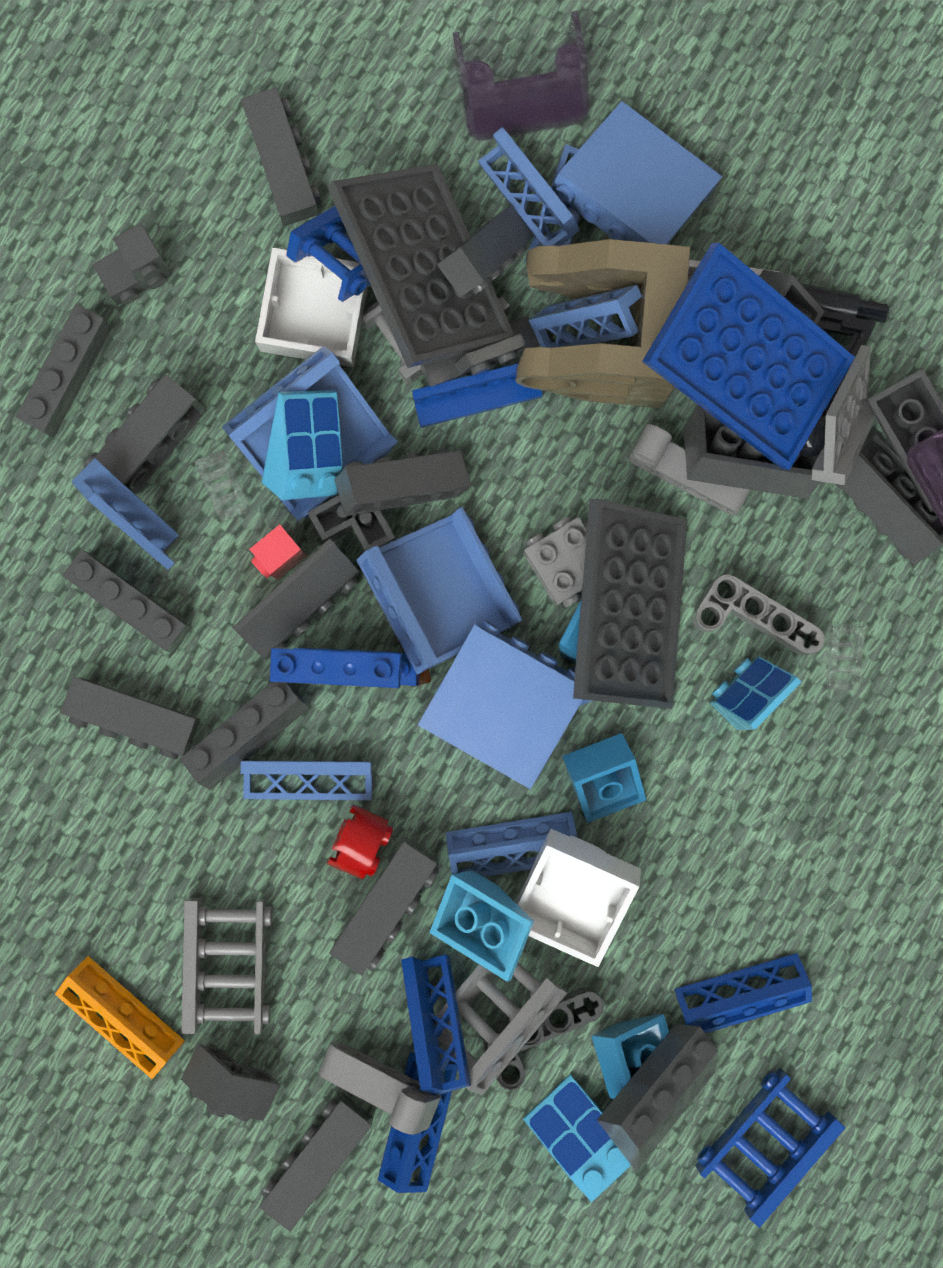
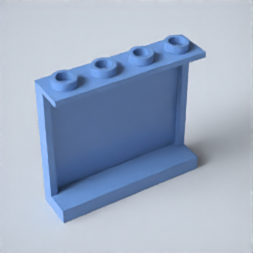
M621 101L558 172L552 190L563 203L571 206L585 220L595 224L611 239L668 245L703 201L706 202L712 195L722 176Z
M325 346L222 426L262 478L278 392L334 390L337 392L343 467L357 461L362 462L363 465L371 464L376 459L387 456L391 452L392 447L398 443L346 375L333 352ZM336 495L281 501L299 522L302 518L309 517L307 512L318 507L327 498H333Z
M463 507L457 509L452 515L382 547H372L356 560L417 675L456 656L476 621L482 624L484 620L490 621L502 629L501 632L522 621L517 603L511 599L507 592L502 575L496 571L490 560L487 547L481 543L475 532L474 523L466 515Z
M484 620L483 624L476 621L418 726L531 789L583 699H573L575 670L569 668L567 672L557 666L558 661L544 652L537 655L528 650L530 645L518 637L513 636L512 639L500 634L502 629L490 621Z

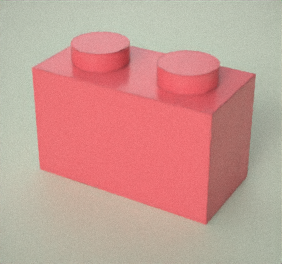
M280 524L249 549L255 556L251 559V562L266 578L273 576L276 580L282 578L307 557Z

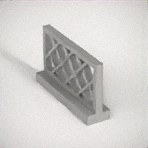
M861 345L826 414L825 445L812 468V480L845 485L876 419L866 402L868 399L871 346Z

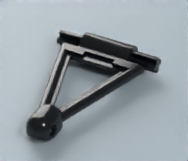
M801 284L825 311L817 325L825 332L853 336L846 350L854 357L861 345L866 346L876 326L873 321L886 322L889 312L887 304L859 300V294ZM844 378L799 453L800 455L815 457L824 448L826 414Z

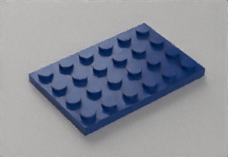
M711 243L642 362L773 463L785 470H790L855 357L723 245Z

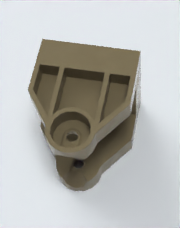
M606 239L563 246H539L530 249L527 252L526 267L529 286L532 288L578 299L637 285L642 297L628 308L632 309V317L639 332L629 338V346L597 343L552 348H525L516 368V383L524 387L545 390L582 401L662 408L674 386L644 364L642 360L687 286L690 247Z

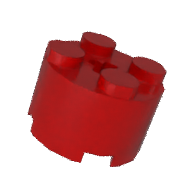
M352 804L349 812L354 815L352 819H344L332 846V850L337 851L335 858L329 856L327 865L363 880L366 875H374L380 862V858L376 857L380 845H387L393 827L388 826V819Z

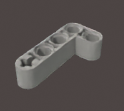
M646 424L628 460L632 464L640 466L643 470L732 516H738L751 490L687 480L685 449L670 442L672 436L665 430L652 424Z
M722 575L713 580L692 614V623L697 630L711 632L720 628L729 613L800 655L818 652L825 642L824 634L817 626L732 575ZM720 582L730 585L732 594L729 599L722 598L718 594L717 587ZM747 599H753L758 603L759 610L756 615H750L746 611L745 603ZM704 609H709L715 614V623L712 626L705 625L701 620V613ZM776 615L782 616L786 622L783 632L776 631L773 627L772 621ZM793 632L801 636L810 634L809 641L812 642V645L804 647L805 640L798 635L791 636L790 638L788 636Z
M337 1041L330 1042L318 1072L325 1080L391 1114L389 1124L393 1128L407 1134L414 1135L430 1127L441 1099L440 1094L434 1096L422 1092L419 1082L349 1045Z

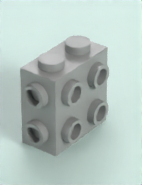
M569 517L559 521L553 526L555 530L553 533L546 537L542 533L538 534L526 542L528 548L523 551V555L555 607L563 603L564 607L567 608L581 599L579 593L582 591L588 522L582 523L579 517L572 521Z

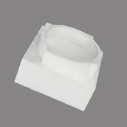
M272 248L255 340L260 352L308 359L325 346L339 360V365L354 367L368 287L360 295H353L344 302H341L338 299L342 280L316 258L307 256L294 263L286 256L287 250ZM338 259L350 270L360 265L359 262Z
M550 829L515 901L534 920L529 936L599 967L639 889L641 868L611 856L599 847L571 835L569 837Z

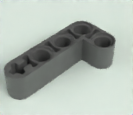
M582 987L567 993L554 1009L564 1010L567 1013L566 1019L556 1024L551 1022L548 1016L519 1052L600 1018L604 1010V1004L599 993L591 987ZM589 997L591 1001H595L592 1003V1010L587 1011L585 1007H581L584 1005V998ZM572 1002L578 1015L573 1018V1013L568 1005ZM510 1018L495 1023L490 1027L497 1034L501 1033L509 1024ZM483 1039L484 1049L486 1051L488 1049V1043ZM519 1052L508 1064L514 1065L519 1069L518 1075L509 1079L500 1073L496 1078L499 1085L505 1090H516L525 1081L524 1065Z

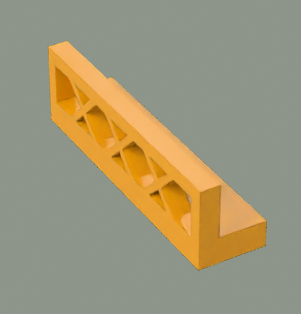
M89 956L67 976L55 993L58 998L151 1079L155 1077L185 1042L183 1038ZM71 988L77 995H79V998H77L68 989ZM96 1012H98V1013L104 1018V1020H102V1019L96 1014ZM120 1033H122L126 1038H128V1041H126V1040L120 1035ZM144 1054L147 1055L150 1059H152L156 1063V1065L152 1064L144 1056Z

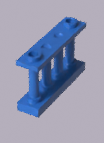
M336 206L291 231L286 256L294 263L307 256L316 258L342 280L338 299L344 302L353 295H360L370 285V282L350 238L345 235L347 233ZM328 243L337 244L359 262L360 265L350 270L325 250L323 246Z
M271 648L270 682L400 688V685L419 686V674H416L405 652Z
M781 1068L776 1073L771 1071L765 1076L761 1082L763 1088L712 1146L707 1145L701 1150L697 1156L698 1163L695 1165L703 1178H706L713 1170L746 1200L747 1206L744 1208V1211L749 1219L759 1228L846 1128L829 1111L824 1116H818L790 1091L786 1084L791 1078ZM776 1096L810 1125L811 1132L803 1141L801 1139L797 1141L764 1111ZM754 1121H757L789 1150V1157L782 1165H775L743 1136ZM733 1146L737 1147L768 1175V1182L761 1190H754L722 1161V1158Z

